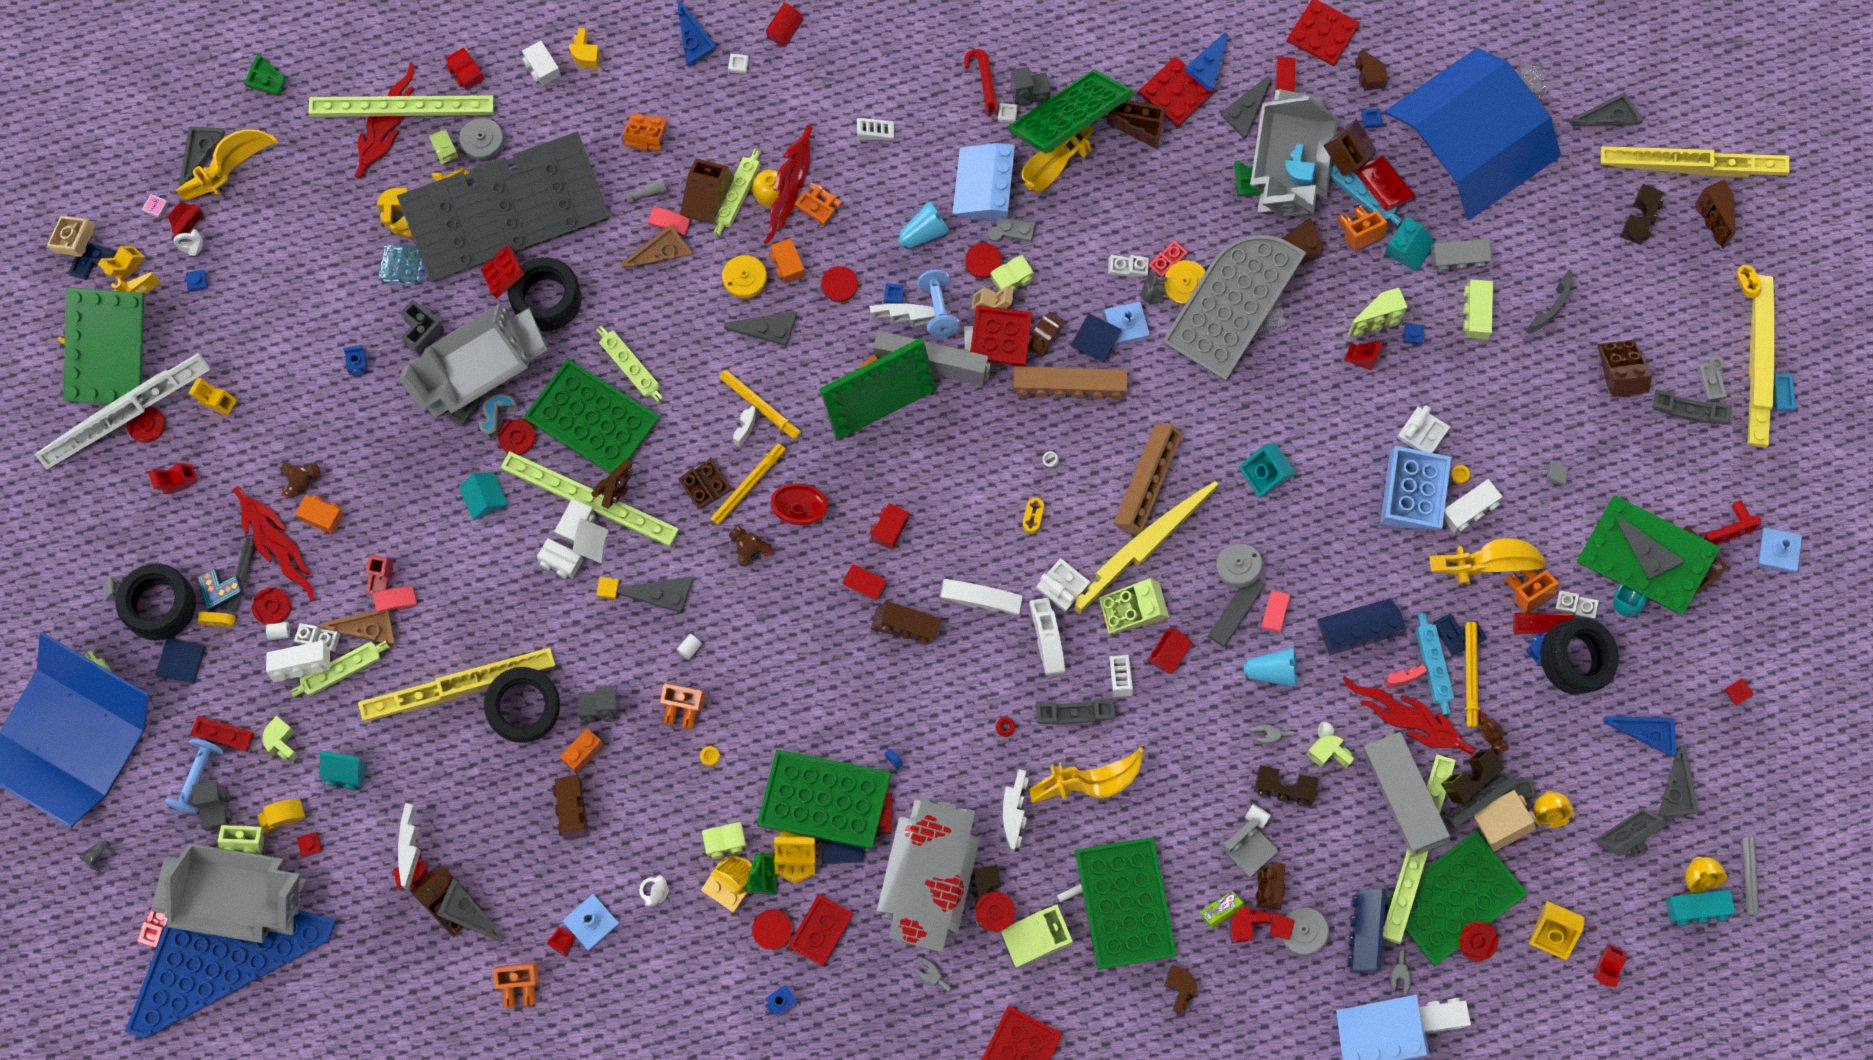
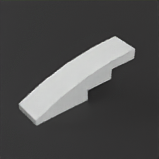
M883 304L869 306L871 320L890 317L891 323L909 320L910 327L928 324L931 319L936 317L934 307L924 305Z
M949 579L943 580L940 595L942 599L969 607H981L995 612L999 610L1013 615L1019 614L1022 595Z
M405 803L400 823L398 866L401 886L409 890L420 850L414 847L419 830L412 825L417 809L414 805Z

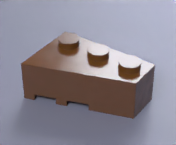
M1128 100L1108 112L1107 124L1157 149L1165 107Z
M1308 218L1281 238L1306 252L1300 265L1319 259L1322 256L1324 248L1311 218Z
M886 601L876 608L870 630L899 636L904 639L916 640L919 644L928 645L936 640L941 619Z
M579 775L555 779V785H552L554 797H557L555 810L556 815L559 817V835H562L565 840L588 837L589 832L581 778Z

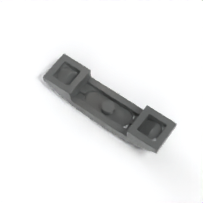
M1570 269L1556 288V291L1561 293L1547 314L1539 311L1528 327L1527 333L1530 334L1541 329L1559 312L1571 288L1572 271Z
M1656 389L1652 408L1667 415L1695 422L1729 424L1732 405L1712 402V404L1675 397V393Z
M1100 699L1082 703L1055 704V702L1035 704L1038 724H1077L1115 719L1113 699Z

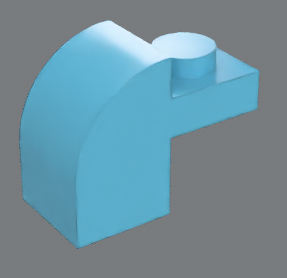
M1296 144L1295 150L1291 151L1290 160H1285L1287 175L1296 185H1313L1316 173L1315 163L1303 162L1304 145Z

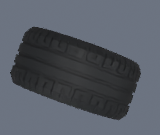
M538 257L522 264L521 268L524 275L507 292L514 314L517 315L530 307L541 332L553 331L566 326L577 315L582 299L580 286L572 269L564 262L551 257ZM549 279L563 285L565 290L562 299L551 308L536 309L525 301L527 291L538 281Z
M151 563L132 570L122 580L116 593L115 606L121 621L133 633L141 638L157 641L174 637L175 634H179L180 631L182 632L189 625V621L192 620L196 608V596L191 584L178 570L166 564ZM159 584L171 586L174 589L175 599L169 612L158 619H142L138 614L137 605L143 592L151 586Z
M1576 618L1559 623L1546 633L1541 645L1540 657L1544 673L1549 681L1564 693L1580 695L1600 690L1607 686L1616 674L1619 662L1616 642L1608 629L1593 619ZM1573 637L1581 639L1587 645L1591 654V667L1586 676L1577 673L1568 659L1567 648Z
M515 667L500 673L492 681L484 698V711L488 723L499 736L511 742L527 743L544 737L554 727L560 712V698L556 686L547 675L534 668ZM522 683L537 688L545 701L544 711L539 720L532 725L524 727L514 726L507 722L500 710L501 698L506 690L513 685Z

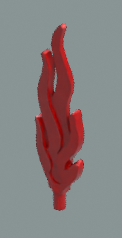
M412 62L409 63L406 76L389 90L388 96H399L412 80L414 74ZM409 87L403 96H410L414 91V87ZM405 116L368 117L366 125L367 140L365 142L363 133H360L358 138V162L360 165L354 175L356 178L361 179L366 167L369 168L388 153L399 133L397 129H393L399 125ZM391 132L386 138V140L382 143L383 139L387 136V134Z
M806 125L803 136L790 145L784 154V158L789 159L781 166L776 176L773 190H780L771 207L770 230L763 242L764 244H768L774 238L777 225L780 229L784 228L785 220L796 202L798 188H803L810 166L811 142L809 138L813 130L811 125Z
M239 486L235 487L233 492L240 500L241 523L244 532L249 534V524L251 523L253 541L258 552L271 563L272 557L264 546L268 548L277 558L284 576L303 587L308 594L310 602H312L313 589L310 583L297 573L288 558V555L292 556L299 570L306 575L310 574V570L304 566L298 547L290 538L274 529L267 520L283 532L286 531V527L280 522L272 509L247 497Z
M1346 676L1343 677L1345 684L1354 693L1376 699L1389 709V711H1385L1372 701H1361V705L1371 708L1386 723L1399 728L1419 730L1428 735L1424 736L1417 732H1407V737L1413 738L1427 747L1459 748L1470 755L1473 754L1475 748L1461 741L1462 738L1443 714L1439 712L1436 714L1440 722L1438 723L1430 710L1423 703L1402 695L1400 699L1415 708L1406 707L1394 700L1382 689L1357 686Z

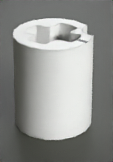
M289 623L267 624L266 634L268 640L290 638Z
M689 634L677 648V651L689 660L702 643L695 636Z
M1253 804L1244 818L1249 821L1254 818L1259 823L1258 827L1263 829L1271 815Z

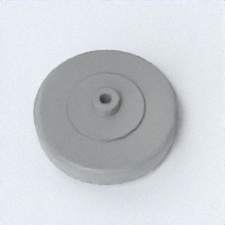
M477 118L469 121L462 128L459 142L463 152L469 158L483 161L495 157L501 151L504 144V135L500 126L495 121L488 118Z
M1247 544L1230 545L1223 549L1217 557V574L1221 581L1228 586L1235 588L1247 587L1256 582L1262 574L1263 563L1261 555L1254 547Z
M1301 907L1292 910L1285 916L1295 921L1290 940L1282 939L1285 947L1290 952L1298 956L1307 957L1315 955L1324 949L1329 940L1330 930L1327 920L1319 911L1309 907Z

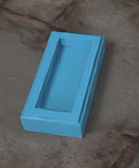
M1774 374L1773 393L1775 411H1795L1793 375Z

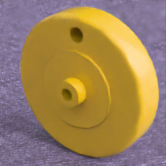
M736 256L724 266L722 272L723 285L727 292L736 298L749 299L755 297L762 292L767 282L765 266L759 259L753 256Z
M1190 260L1179 261L1173 264L1165 274L1168 280L1164 282V288L1168 297L1179 305H1185L1205 274V269L1197 262Z

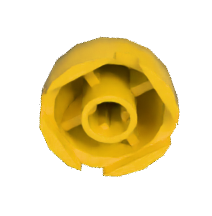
M776 170L762 171L753 181V195L756 201L765 207H772L780 190H773L778 173Z
M1545 792L1535 801L1533 806V814L1537 819L1535 823L1539 827H1542L1541 824H1550L1548 828L1561 827L1569 823L1571 816L1575 817L1571 801L1564 794L1558 792Z
M1696 857L1692 859L1684 875L1686 885L1692 894L1709 892L1705 888L1713 886L1717 889L1727 880L1723 866L1715 859L1709 857Z

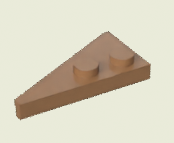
M669 225L620 263V266L625 268L691 255L692 251L675 229Z
M371 611L321 623V627L324 630L336 631L340 634L380 643L386 640L389 645H395L390 611L382 613Z

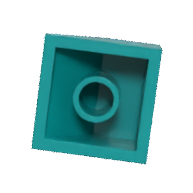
M1407 216L1388 243L1385 254L1417 272L1431 251L1430 246L1435 241L1423 225Z
M1276 443L1263 445L1238 467L1259 498L1285 484L1296 474Z
M320 751L319 778L325 782L324 785L336 787L337 784L344 785V789L355 791L356 788L362 789L368 766L360 757Z

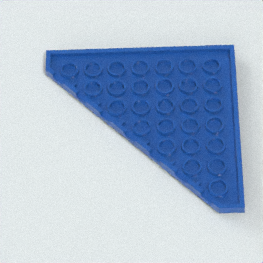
M299 910L298 915L294 916L295 928L293 935L269 931L262 943L167 927L166 922L125 1032L142 1038H148L330 941L337 921Z

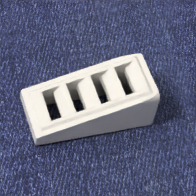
M857 118V139L894 140V122ZM870 127H874V132H870ZM877 127H881V133L877 132ZM885 127H888V134L885 133Z
M1129 655L1109 656L1113 697L1132 696L1133 687ZM1125 663L1126 666H1114V664ZM1115 671H1126V673L1115 674ZM1116 679H1127V681H1116Z

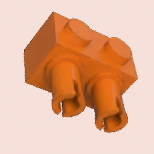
M1359 206L1353 211V214L1358 218L1357 220L1352 221L1347 213H1344V216L1341 214L1338 218V222L1345 228L1344 239L1354 251L1386 237L1387 221L1377 210L1368 214L1363 206Z
M1535 570L1520 571L1528 579L1524 584L1515 573H1512L1511 576L1509 575L1505 579V582L1515 591L1514 602L1524 613H1529L1556 596L1559 582L1547 570L1540 574Z
M664 683L660 703H664L666 709L662 723L675 725L677 709L684 707L685 713L681 727L694 729L696 712L703 710L707 691Z
M538 961L501 965L493 968L495 989L502 990L503 1008L516 1006L514 992L516 987L522 988L523 1006L536 1004L534 986L540 982Z

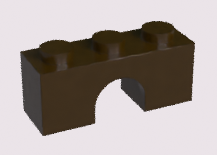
M1642 184L1632 207L1641 210L1643 217L1630 214L1620 235L1621 238L1639 245L1644 240H1648L1652 231L1649 227L1654 225L1658 217L1655 212L1657 209L1660 210L1664 202L1661 199L1663 191Z
M1480 749L1468 760L1472 768L1470 778L1466 772H1454L1441 783L1452 803L1466 804L1473 799V795L1486 788L1485 785L1489 781L1495 780L1504 767L1493 749Z
M1263 765L1259 766L1253 791L1257 792L1258 796L1265 798L1274 796L1282 802L1296 801L1297 805L1304 807L1313 804L1319 778L1299 774L1294 786L1285 787L1278 778L1280 769Z
M997 865L973 869L974 875H971V885L976 887L977 895H974L975 906L983 895L1001 887Z

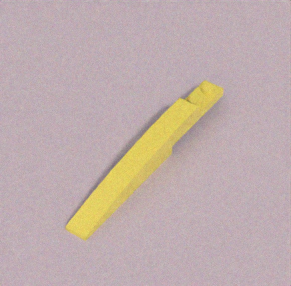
M1601 146L1600 165L1721 177L1749 178L1750 174L1786 176L1789 174V156L1720 154L1714 153V150Z
M1757 275L1761 283V293L1752 300L1749 378L1751 379L1747 445L1767 448L1769 445L1770 410L1773 407L1774 285L1773 277Z
M1216 481L1181 502L1124 546L1096 572L1095 578L1098 582L1095 580L1088 587L1089 591L1085 595L1082 593L1075 600L1074 610L1081 614L1132 562L1139 567L1217 489L1218 483Z
M550 648L436 678L434 682L360 701L358 705L363 723L400 712L403 714L488 689L492 681L500 673L515 667H530L540 672L553 668L555 663Z

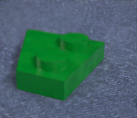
M257 54L244 84L246 87L280 96L286 80L260 54Z
M1235 160L1237 196H1259L1263 193V191H1258L1250 185L1253 166L1250 168L1241 164V161Z
M755 854L745 892L763 895L777 894L774 854Z

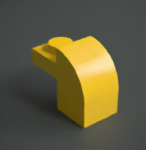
M578 28V34L574 36V44H569L572 59L581 68L598 69L600 59L598 45H588L586 29Z
M392 188L383 192L378 198L377 207L381 212V222L384 223L386 229H390V224H394L395 212H403L397 195L407 192L408 188Z
M120 246L114 258H102L98 265L105 274L125 280L139 268L145 256L134 246Z
M198 377L188 393L198 400V403L202 406L227 416L237 401L236 398L225 390L214 388L204 379Z
M300 799L283 800L270 804L263 808L264 811L257 815L263 834L270 833L280 826L294 825L305 818Z

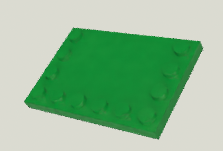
M1093 69L1007 126L1011 134L1047 154L1120 104L1127 102L1134 94L1132 89Z
M66 287L63 401L110 404L142 384L145 293Z
M919 338L819 390L833 434L839 440L931 394L937 389L925 343L922 338Z
M568 358L523 416L524 420L609 474L626 459L630 460L660 419L659 415Z
M1614 495L1578 557L1577 563L1618 584H1623L1626 588L1642 596L1645 595L1649 600L1683 616L1721 547ZM1617 519H1624L1677 555L1684 563L1649 580L1620 529Z
M776 749L757 826L873 850L891 772Z
M1475 830L1423 870L1405 931L1433 967H1435L1459 948V937L1465 926L1475 921L1490 924L1528 893ZM1394 893L1385 900V906L1388 910Z
M1154 837L1075 850L1097 970L1176 957L1177 953Z

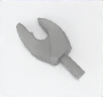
M1261 724L1249 729L1250 732H1265L1267 735L1265 738L1255 739L1258 743L1265 745L1277 743L1281 740L1282 736H1294V731L1280 732V728L1269 724Z
M1399 950V962L1393 965L1390 972V985L1395 990L1397 979H1401L1403 981L1402 996L1405 997L1410 988L1411 977L1407 965H1403L1404 951Z
M919 956L918 960L925 967L929 968L928 973H922L919 969H915L919 979L931 986H936L938 983L949 992L951 987L941 980L942 974L939 968L932 961Z

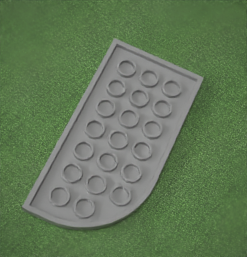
M1268 235L1248 236L1229 244L1212 261L1162 342L1227 381L1305 257L1306 252L1283 239Z

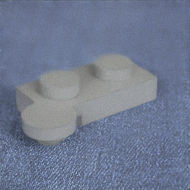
M998 217L997 226L991 227L988 230V238L991 241H999L1004 236L1008 239L1031 243L1035 224Z
M1718 356L1712 357L1708 363L1699 364L1697 367L1706 402L1722 400L1727 397L1720 373L1724 362Z

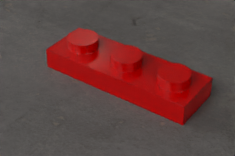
M1514 613L1513 632L1514 634L1548 633L1555 625L1574 619V614Z
M197 716L190 733L193 737L248 752L254 737L253 732Z

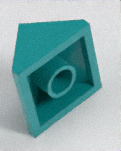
M494 472L473 473L459 486L473 521L509 506Z

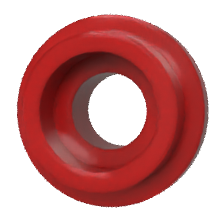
M1008 717L1001 718L996 723V731L1002 737H1009L1015 732V723ZM1005 724L1009 726L1007 731L1002 729V726Z

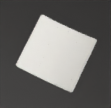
M581 518L575 534L573 552L602 563L603 545L608 529Z

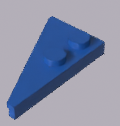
M679 1L677 6L686 66L689 67L715 51L716 46L685 5Z
M1226 32L1189 63L1184 72L1209 92L1213 90L1228 38Z
M1605 716L1603 718V723L1671 757L1677 755L1674 718Z

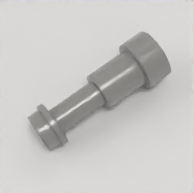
M660 178L655 180V183L644 186V189L633 193L628 191L625 193L628 204L634 203L633 200L646 195L649 197L657 193L662 194L667 192L663 179Z

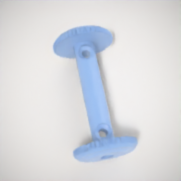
M933 269L923 273L917 283L921 290L931 293L936 317L928 323L927 330L932 336L943 338L954 334L959 329L960 322L953 315H947L941 290L949 284V275L945 271Z
M191 739L189 743L199 748L180 797L178 801L166 798L165 802L176 810L197 814L200 810L189 805L193 797L192 785L198 784L210 752L222 755L223 751L220 747L210 742Z

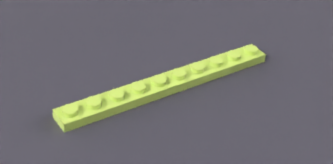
M493 95L309 97L310 117L494 115Z
M510 451L500 467L501 470L568 501L574 499L593 508L594 513L668 547L672 546L679 532L678 528L619 501L609 509L602 507L604 495L600 494L595 498L591 494L593 489Z
M1436 755L1427 789L1440 814L1446 796V791L1441 783L1452 775L1456 760ZM1407 849L1383 928V939L1401 944L1429 851L1412 857Z

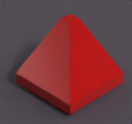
M1273 913L1270 936L1290 940L1295 921Z
M558 927L547 944L564 957H567L575 935Z

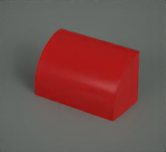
M784 2L766 29L767 38L786 47L803 22L802 15L794 7Z
M852 563L842 584L878 601L887 586V580Z
M1176 628L1166 629L1147 661L1162 671L1173 674L1193 642Z

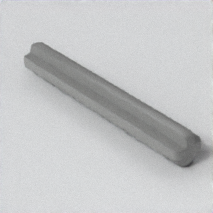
M1746 836L1743 838L1747 915L1756 916L1759 914L1755 838Z

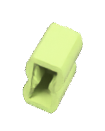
M1023 255L1012 259L1007 264L991 272V279L999 291L1009 286L1013 288V293L1017 290L1018 286H1026L1034 278V272Z
M741 822L702 831L706 854L708 857L712 856V859L721 858L727 852L739 854L743 852V849L747 848Z

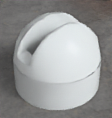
M1049 451L1043 455V463L1046 466L1055 467L1058 464L1059 458L1056 453Z
M1321 722L1319 724V737L1322 738L1334 734L1332 724L1328 722Z

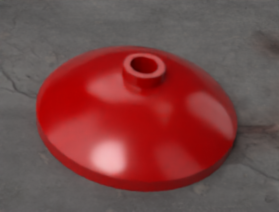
M794 483L778 488L772 494L770 506L773 513L779 519L789 524L801 526L810 525L821 520L827 513L828 501L826 496L817 488L806 484Z

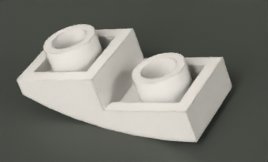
M1110 255L1108 275L1147 276L1149 258L1130 255L1129 258Z
M754 406L742 412L740 415L742 428H737L733 434L734 444L739 448L744 444L754 426L756 418Z
M1559 591L1556 610L1563 613H1573L1577 617L1595 620L1599 600L1579 597V594Z
M300 623L294 642L304 645L323 640L330 652H335L341 634L336 631L324 630L317 626Z

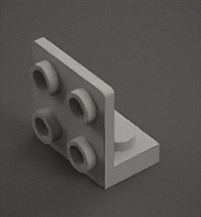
M1254 818L1222 847V850L1248 877L1255 874L1278 852L1273 844L1256 828L1259 823Z

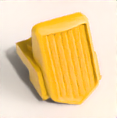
M782 831L780 832V837H774L775 874H779L782 878L794 884L808 879L811 875H815V838Z
M734 855L725 857L712 871L701 891L735 913L744 898L749 894L745 892V887L752 866L751 862L748 859Z

